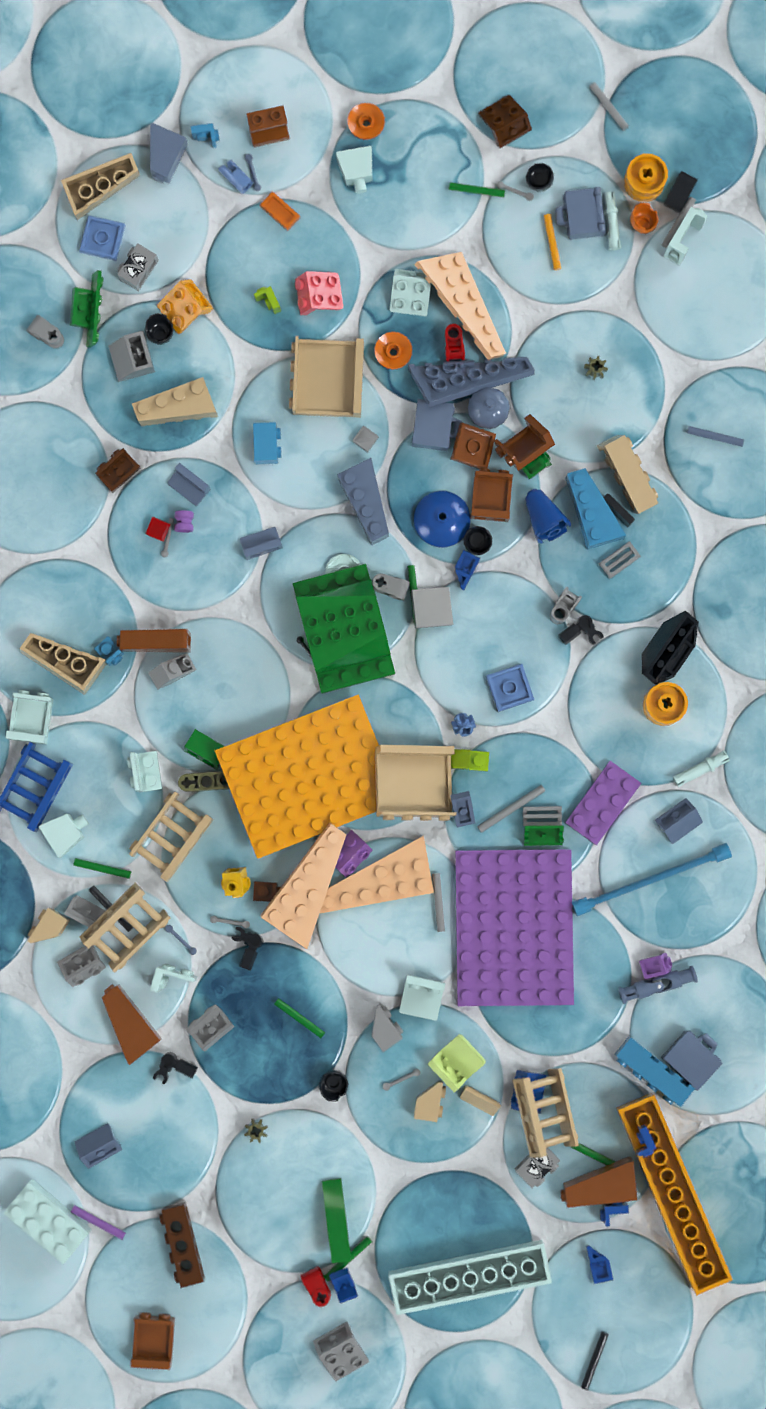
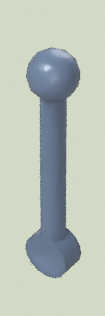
M247 154L245 160L249 163L255 184L254 190L260 191L261 185L258 184L252 164L253 157L251 154Z
M167 925L165 927L166 932L173 934L189 950L191 955L197 953L196 948L191 947L173 930V926Z

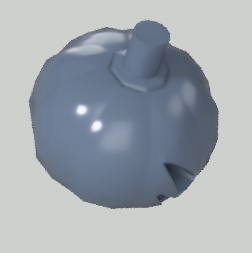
M485 387L472 394L467 409L474 424L482 428L493 429L506 421L510 405L502 391Z

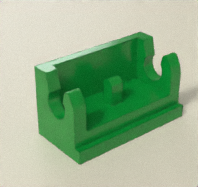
M195 729L184 746V752L218 770L220 764L215 750L225 746Z
M564 825L524 826V846L563 845Z

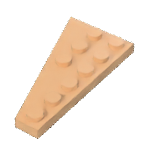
M458 252L417 261L414 265L418 270L421 268L427 276L425 279L429 284L432 283L438 291L437 295L453 316L461 320L464 324L462 325L463 329L471 333L474 337V343L487 360L504 356L506 352L463 253Z
M331 823L327 825L260 915L262 919L306 949L311 940L346 837L343 831Z
M424 836L329 887L320 913L434 893Z

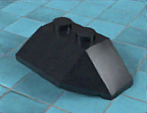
M683 611L663 622L642 652V674L655 685L674 678L695 648L699 622L687 611Z

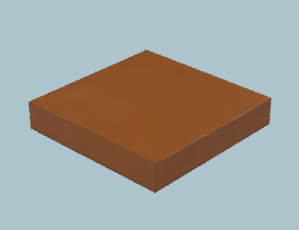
M460 423L450 460L478 469H487L496 434Z

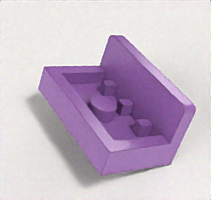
M353 830L345 837L335 867L345 877L352 874L363 860H366L372 852V849Z

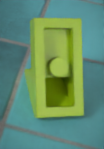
M454 749L455 754L451 755V769L488 772L489 752Z

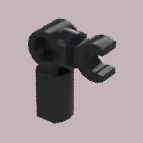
M587 615L579 617L576 625L573 623L558 634V637L565 645L579 636L581 630L588 634V640L592 645L596 644L593 640L594 635H598L600 639L604 638L602 632L595 630L596 626L593 624L591 617Z
M236 927L235 929L241 932V936L239 938L232 936L231 939L236 942L244 941V944L249 946L244 951L239 967L251 971L258 954L256 951L263 945V938L258 934L246 933L241 927Z
M167 1052L161 1058L160 1070L154 1073L153 1079L155 1080L161 1074L164 1077L162 1084H165L169 1079L168 1072H171L172 1068L193 1079L198 1067L183 1059L178 1060L173 1052Z

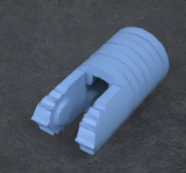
M232 160L227 162L228 168L225 165L218 168L219 172L241 194H244L251 188L253 181Z

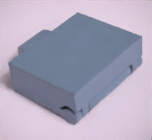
M600 187L565 191L563 195V204L565 205L556 208L555 213L557 225L568 227L567 236H569V240L605 236L606 229ZM563 211H566L567 221H564Z
M418 399L411 446L447 451L450 448L451 440L449 439L456 438L459 424L462 423L461 420L452 417L455 410L454 404L442 403L429 407L425 400ZM451 422L455 423L453 434L450 433Z
M685 1031L661 1057L697 1091L723 1064L721 1059L713 1055L717 1043L707 1033L695 1038L691 1031ZM702 1040L711 1048L710 1050L701 1043Z

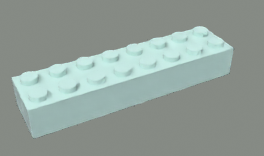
M543 1240L389 1271L397 1315L552 1283Z

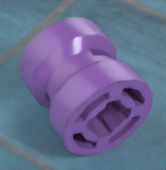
M175 511L177 523L174 525V531L181 533L193 532L191 522L194 519V512Z

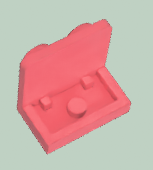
M306 271L295 278L300 315H308L316 309L341 310L343 308L340 279L337 273Z

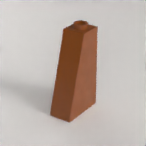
M188 629L120 630V635H117V647H120L122 652L191 653V633Z
M112 984L104 990L105 995L102 997L126 1061L130 1065L161 1041L162 1038L120 984L116 986Z
M626 1157L613 1164L564 1182V1189L560 1190L562 1202L565 1201L567 1208L637 1201L634 1161L632 1157Z

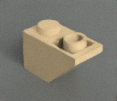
M53 908L43 909L38 917L40 920L36 927L33 926L28 933L30 937L28 942L35 943L61 936L70 919Z
M443 1081L436 1082L417 1096L414 1119L437 1122L438 1117L442 1118L443 1106H440V1100L445 1098L446 1092Z

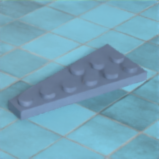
M527 357L504 358L503 361L492 362V359H485L484 362L474 363V360L444 362L443 365L425 363V366H415V364H408V370L429 407L474 394L485 387L493 388L534 375L535 372Z

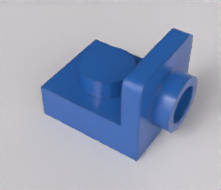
M645 1124L637 1127L639 1133L636 1135L641 1145L645 1143L646 1146L635 1150L638 1157L643 1156V1158L653 1154V1150L656 1149Z

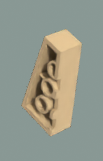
M132 153L63 179L61 182L75 217L79 220L139 177L140 174Z
M203 377L132 403L140 426L218 417Z
M615 435L597 445L599 451L603 450L605 452L606 459L604 460L611 469L615 470L614 478L620 486H624L625 489L622 492L633 512L640 514L658 504V494L654 488L650 487L648 483L650 478L646 471H642L640 466L642 464L637 454H634L630 438L625 435Z
M32 633L29 634L19 648L23 655L84 695L107 665L106 659L92 656L89 653L75 650L69 646L58 644Z

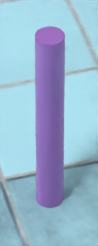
M75 1205L71 1210V1213L123 1240L126 1233Z

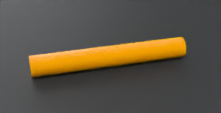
M545 214L543 217L554 270H560L561 263L551 214Z

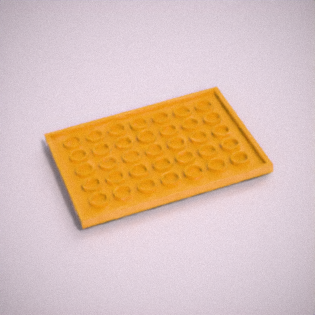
M359 694L215 750L257 859L317 836L324 831L329 823L339 827L376 812L375 747L379 746Z

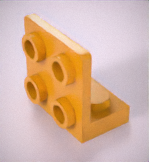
M191 279L179 281L157 304L162 314H165L168 320L173 323V328L178 334H181L199 315L209 314L214 309Z

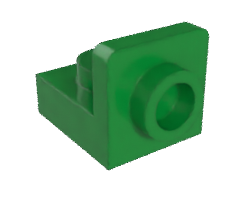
M544 452L523 467L522 470L529 479H532L545 468L552 465L550 462L551 458L547 452Z

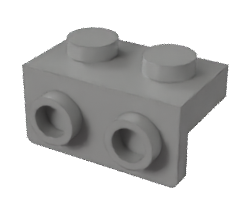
M214 1005L206 1009L200 1018L192 1021L186 1031L205 1052L235 1026L223 1010Z

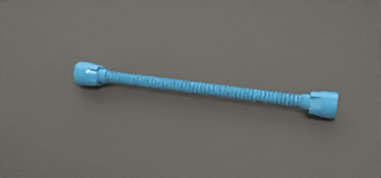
M727 843L712 848V852H709L707 855L691 860L689 863L686 862L675 866L673 869L670 868L659 874H654L638 882L636 881V883L634 882L622 888L620 887V889H615L613 892L597 896V898L587 899V897L573 901L574 912L576 916L590 912L591 908L595 907L596 904L598 905V903L600 904L603 901L605 902V900L608 901L617 896L619 897V895L621 896L635 889H640L642 886L658 882V880H663L665 877L668 878L674 874H679L681 871L684 872L695 866L697 867V865H702L704 862L716 860L718 863L732 857L730 848Z

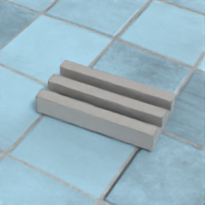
M629 541L600 562L599 566L608 575L607 577L611 579L641 556ZM628 547L631 549L618 560H616L611 565L606 567L605 564L614 557H616L618 554H620L622 551H624ZM634 553L635 556L633 558H631L625 564L620 566L614 572L611 573L609 571L617 564L622 562L624 559H626L628 556Z
M562 806L523 807V826L562 825ZM527 811H557V814H527ZM527 818H557L558 822H527Z

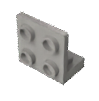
M348 1322L343 1323L313 1341L318 1357L335 1381L369 1363L368 1357L356 1341Z

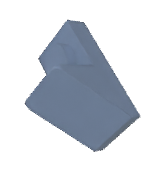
M466 791L450 795L453 812H456L454 818L457 828L475 824L470 792Z

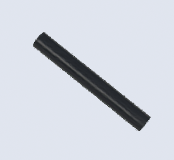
M94 885L88 890L106 910L112 905ZM124 918L118 920L128 932L133 929V926Z
M601 1331L581 1388L587 1391L609 1335L604 1331Z

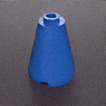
M532 489L527 493L525 501L537 542L542 544L545 539H548L550 542L566 533V527H571V523L542 490Z

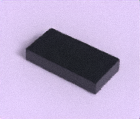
M681 171L663 205L680 214L698 179Z
M607 493L603 497L612 513L627 527L634 522L635 518L610 494Z

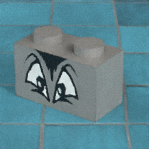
M137 243L135 248L132 247L128 252L126 262L120 264L117 275L119 280L139 292L159 260L156 254Z
M548 1147L546 1148L547 1156L530 1157L528 1155L514 1168L531 1188L540 1186L545 1180L544 1176L548 1172L553 1173L559 1167V1158Z

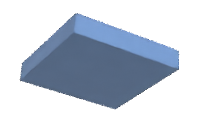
M88 215L79 250L80 253L117 261L125 223Z
M523 664L486 675L498 712L535 700Z

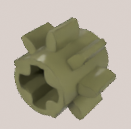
M599 356L594 360L590 357L588 359L590 364H585L584 366L585 369H588L586 376H592L593 380L598 376L603 379L604 375L602 372L608 371V368L604 367L606 360H600ZM594 365H598V371H594Z
M252 1119L251 1126L245 1125L249 1130L244 1136L249 1135L251 1137L250 1142L257 1139L261 1143L260 1137H267L264 1130L268 1128V1125L263 1126L261 1124L262 1119L259 1122H255ZM254 1126H256L257 1129H261L259 1135H256V1133L251 1132Z

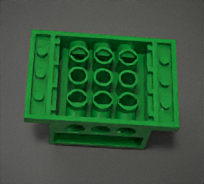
M366 564L292 583L322 694L395 675L384 624Z

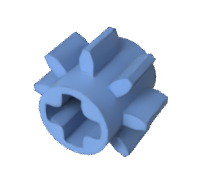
M466 713L457 714L454 721L451 722L455 735L459 733L462 737L472 734L473 728H476L473 716H468Z

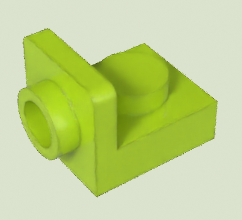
M264 286L256 291L257 293L254 294L256 302L265 299L268 310L272 309L274 314L281 312L280 305L271 286Z

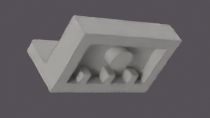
M94 945L89 949L84 946L57 962L65 980L72 987L81 985L86 979L98 975L106 968L100 960Z

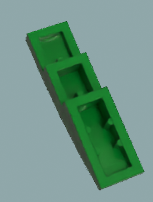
M342 1179L322 1181L331 1261L332 1264L348 1262L352 1259Z

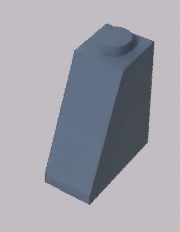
M152 123L150 126V171L154 180L159 183L166 182L169 184L188 145L187 139L182 135Z

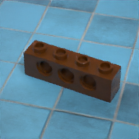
M186 1202L164 1207L159 1217L161 1225H165L167 1233H164L166 1244H170L171 1252H169L171 1264H175L176 1267L174 1272L176 1283H180V1287L184 1288L204 1282L205 1275ZM172 1222H180L182 1225V1229L178 1231L174 1230L172 1228ZM177 1241H184L187 1248L180 1250L176 1245ZM183 1260L190 1261L191 1268H183L181 1262Z

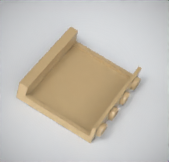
M296 336L295 342H292L291 352L295 354V361L291 360V372H294V379H290V391H293V398H289V409H292L293 415L361 418L364 339L356 338V341L304 340Z
M379 745L375 747L377 817H383V820H395V817H402V820L405 821L413 820V817H420L421 821H429L434 817L438 818L439 821H449L451 817L456 816V812H452L450 797L452 795L451 755L455 754L454 746Z

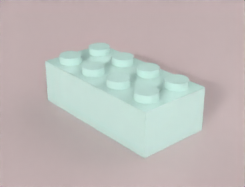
M33 1179L4 1212L9 1219L62 1264L68 1260L92 1230Z

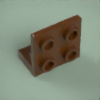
M511 95L501 98L478 112L479 117L493 131L499 148L506 146L532 130L527 112Z

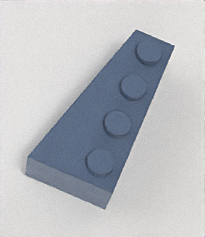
M369 458L337 474V477L371 545H374L388 538L389 532L372 459Z

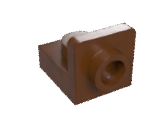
M254 881L253 901L271 902L281 887H278V883Z

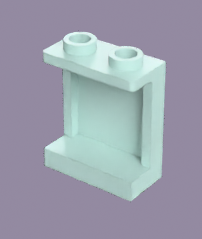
M693 207L689 209L664 254L665 258L679 266L681 265L689 248L680 242L690 226L699 231L702 229L707 218L703 210Z
M18 690V693H13L12 695L14 701L6 739L47 745L54 699L50 698L49 694L37 693V696L30 695L29 691Z

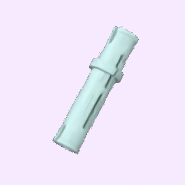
M605 192L602 194L604 201L603 213L607 224L609 250L621 249L615 192Z
M724 750L715 756L705 758V761L673 776V779H675L676 785L680 787L709 771H715V768L729 762L730 759Z

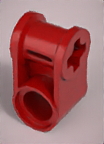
M450 324L446 327L444 336L446 362L452 359H461L463 361L465 360L462 329L457 324ZM451 330L457 331L458 336L456 338H451L448 335V332Z
M316 1266L300 1276L313 1303L318 1307H324L331 1299V1291L320 1267ZM319 1292H320L322 1295H323V1294H326V1297H325L324 1301H323L322 1298H320V1299L317 1298L318 1295H319Z

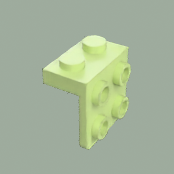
M459 1034L429 1061L428 1065L455 1093L486 1061L464 1036Z

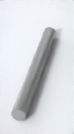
M540 785L477 826L480 832H484L544 793V787Z

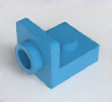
M213 123L191 126L193 140L205 141L211 138L213 148L217 147L216 141H220L218 129H214Z
M109 636L94 648L103 659H106L105 662L109 666L112 664L115 666L123 659L121 656L124 653Z

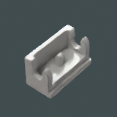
M76 895L71 900L64 914L90 927L106 910Z

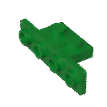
M97 270L92 274L91 290L74 287L72 290L70 326L88 329L86 347L94 346L99 339L97 325L101 317L98 312L102 302L100 288L103 285L101 270Z

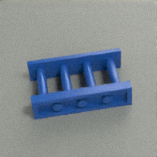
M29 742L28 745L25 744L21 751L22 757L0 796V811L3 808L21 817L29 824L28 829L37 832L38 826L42 824L73 764L66 760H63L62 763H57L34 751L36 744ZM31 757L54 769L56 773L54 779L48 780L25 768L29 758ZM20 774L45 786L47 792L44 797H39L16 785ZM11 791L34 802L38 807L35 814H30L7 802L6 800Z

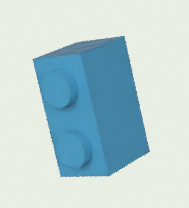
M276 422L253 423L255 464H278V458H282L281 447H278L277 439H281L280 428H277Z

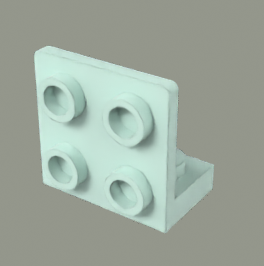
M395 269L390 304L391 312L427 316L431 283L429 284L425 279L427 276L424 272Z
M157 751L139 754L130 752V757H127L129 769L133 772V776H130L131 787L140 793L162 789Z
M162 964V966L156 968L150 990L159 992L166 988L169 978L166 974L191 982L196 981L197 976H194L193 971L183 969L180 972L175 970V966Z
M407 974L399 1012L436 1021L445 982Z

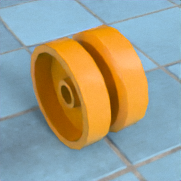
M654 154L636 156L630 162L624 177V187L627 194L639 202H650L661 195L668 179V169L665 162Z
M671 682L655 685L646 693L643 700V712L647 719L659 726H668L679 721L685 715L688 707V699L684 690ZM662 701L667 702L668 706L666 708L663 707L664 703Z

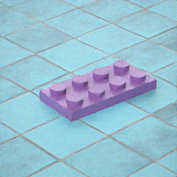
M609 761L565 823L594 845H597L641 785V782L612 761Z

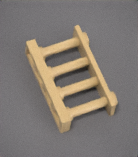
M177 792L169 793L164 800L165 806L140 840H135L129 848L131 850L130 856L135 857L138 853L161 870L160 872L163 873L160 878L166 882L171 879L214 820L207 814L204 817L198 816L176 800L180 795ZM171 806L195 822L197 827L193 833L191 831L187 832L165 816ZM159 822H162L184 838L185 844L182 848H176L154 832ZM148 837L172 854L174 859L170 864H165L142 847Z
M136 882L80 936L82 943L88 949L95 945L111 959L108 964L114 973L118 969H122L126 965L127 960L160 928L165 927L170 919V916L164 909L158 913L143 899L145 893ZM134 904H138L153 918L146 927L128 912ZM120 918H124L139 932L132 940L128 939L114 926ZM109 931L125 946L118 954L100 939L105 932Z
M561 1068L548 1069L549 1077L532 1082L530 1077L513 1079L530 1157L547 1156V1147L563 1142L565 1147L579 1146L578 1134L575 1130L564 1082L565 1077ZM551 1084L553 1096L535 1101L533 1089ZM555 1104L557 1116L539 1121L537 1109ZM560 1123L562 1135L544 1140L542 1128Z

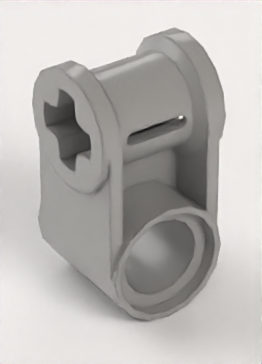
M39 315L35 317L26 330L33 337L54 349L60 348L64 343V337L60 330Z
M381 573L374 576L372 581L376 592L404 601L410 584L407 580ZM383 579V583L386 585H382L380 588L375 581Z
M568 587L564 589L550 613V619L554 624L564 623L582 598L570 592ZM557 610L562 611L564 618H556L554 612Z

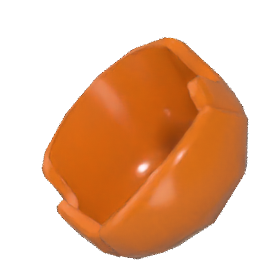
M650 203L637 204L630 215L631 226L637 232L643 234L655 230L659 222L657 211L650 207Z

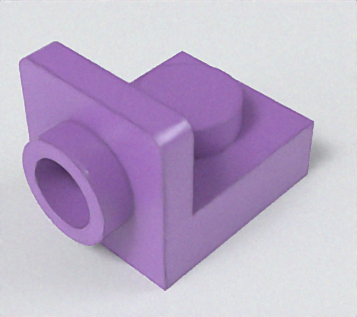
M667 953L639 961L644 979L665 975L672 971V961L667 956Z

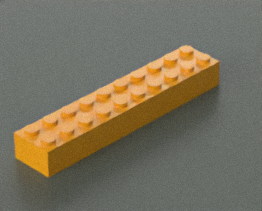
M649 1093L616 1107L694 1293L699 1295L732 1281V1276L655 1095ZM643 1124L646 1125L656 1146V1149L653 1150L654 1153L644 1158L643 1156L638 1157L635 1151L646 1146L645 1143L641 1145L636 1135L639 1133L637 1127Z

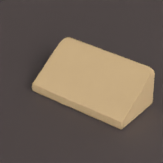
M465 1085L460 1095V1099L491 1116H494L501 1107L498 1101L468 1085Z

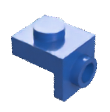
M626 1202L603 1204V1209H600L601 1221H604L606 1227L610 1226L609 1215L629 1213L628 1204Z
M348 1267L329 1274L340 1303L358 1297L355 1283Z

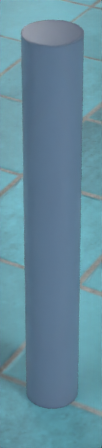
M688 426V434L743 446L744 439Z

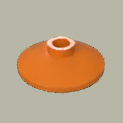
M361 103L350 111L347 122L350 132L355 137L370 140L377 137L383 131L385 117L378 106L372 103ZM367 121L370 124L369 126H364L363 123Z
M386 333L375 344V357L379 364L387 369L402 368L411 359L412 345L409 339L401 333ZM396 350L397 354L391 355L390 351Z

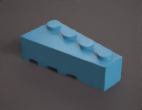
M586 468L567 473L565 479L587 550L624 539L626 536L625 532Z
M629 1036L614 1054L618 1057L616 1061L624 1068L627 1065L631 1067L634 1076L639 1080L642 1078L646 1079L649 1082L647 1086L654 1092L658 1090L664 1094L662 1098L671 1105L674 1102L679 1107H682L695 1090L693 1086L685 1082L678 1074L670 1070L664 1063Z

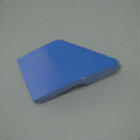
M463 550L455 566L462 590H465L481 559L466 550Z
M587 1246L593 1283L613 1281L611 1266L607 1257L592 1247Z

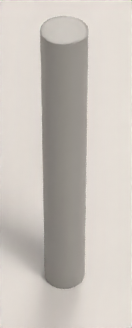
M595 82L591 84L589 88L620 128L625 131L629 127L598 85Z
M689 197L663 241L662 246L664 248L668 247L689 209L696 202L693 197Z
M440 873L432 874L437 932L445 931L441 880Z

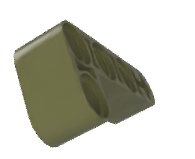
M223 771L184 774L178 780L180 789L185 792L229 789L228 785L223 786L221 784V778L224 776ZM208 776L211 778L212 783L209 787H204L202 779ZM195 777H198L197 783L199 788H196V784H190L189 788L183 785V782H186V778L190 781H196Z

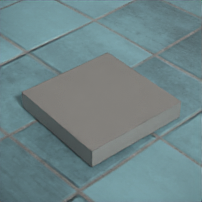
M449 587L411 590L415 629L453 625Z

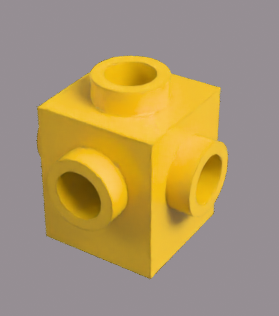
M246 867L227 868L222 873L221 887L225 892V896L240 898L249 890L251 882L250 878L247 877Z

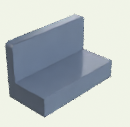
M178 463L175 467L176 472L167 483L193 505L198 506L211 490L210 486L181 463Z
M276 527L240 538L247 560L283 548Z
M687 798L655 820L672 844L703 823L697 809Z
M109 1123L75 1141L79 1158L88 1169L122 1150L121 1144L115 1138Z

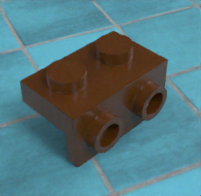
M122 448L121 450H116L107 463H101L97 467L95 474L114 493L141 467Z

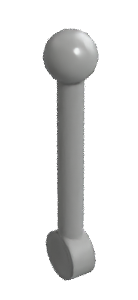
M502 181L497 182V188H504L526 197L527 201L533 200L534 196L532 193L526 194L504 185Z
M172 518L169 520L171 525L166 536L164 550L161 552L162 557H167L169 554L167 550L174 524V519Z
M216 916L210 917L211 923L221 922L243 926L244 928H249L250 926L248 921L239 922L220 919Z
M414 1069L413 1072L408 1075H405L393 1082L384 1083L383 1089L387 1091L390 1089L391 1086L395 1084H398L410 1077L419 1076L420 1070Z

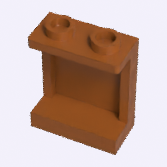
M284 105L246 113L253 148L290 140Z
M531 414L524 418L527 427L504 444L498 439L494 440L497 446L495 451L499 457H504L506 463L510 467L514 466L518 471L555 445L550 432Z
M480 468L479 471H475L471 519L509 522L513 474H509L507 470H498V473L490 472V469Z
M139 1313L134 1318L133 1355L130 1367L170 1370L173 1356L175 1317H171L170 1314L151 1316V1313Z

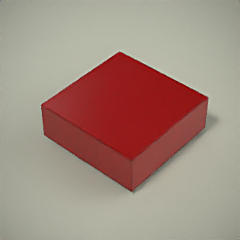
M152 516L145 534L164 542L171 524Z

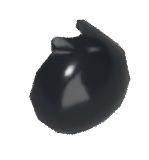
M544 163L534 164L528 169L526 174L528 186L537 192L546 191L552 186L554 181L552 168Z
M153 314L146 321L145 334L152 343L163 345L169 342L173 336V323L168 320L165 314Z
M473 526L464 535V546L467 551L474 555H483L492 546V535L484 527Z
M330 1070L323 1074L319 1082L322 1097L327 1101L337 1102L339 1098L346 1095L348 1080L341 1071Z

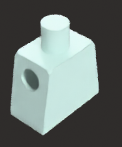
M366 146L336 152L337 162L346 186L354 185L357 194L366 192L365 183L372 181V147Z
M65 814L38 827L57 857L61 858L84 838L80 829L89 823L83 814L74 820L70 814Z

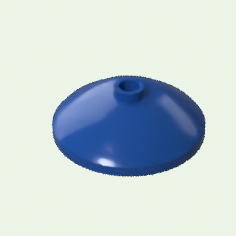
M436 491L430 493L418 503L415 509L414 526L416 532L424 542L434 547L446 548L459 543L470 527L471 516L467 504L462 498L452 492ZM445 514L446 519L441 520L439 515Z

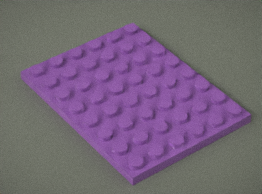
M571 849L455 851L457 1006L574 1005Z

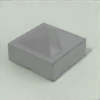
M363 425L352 442L368 453L379 436Z

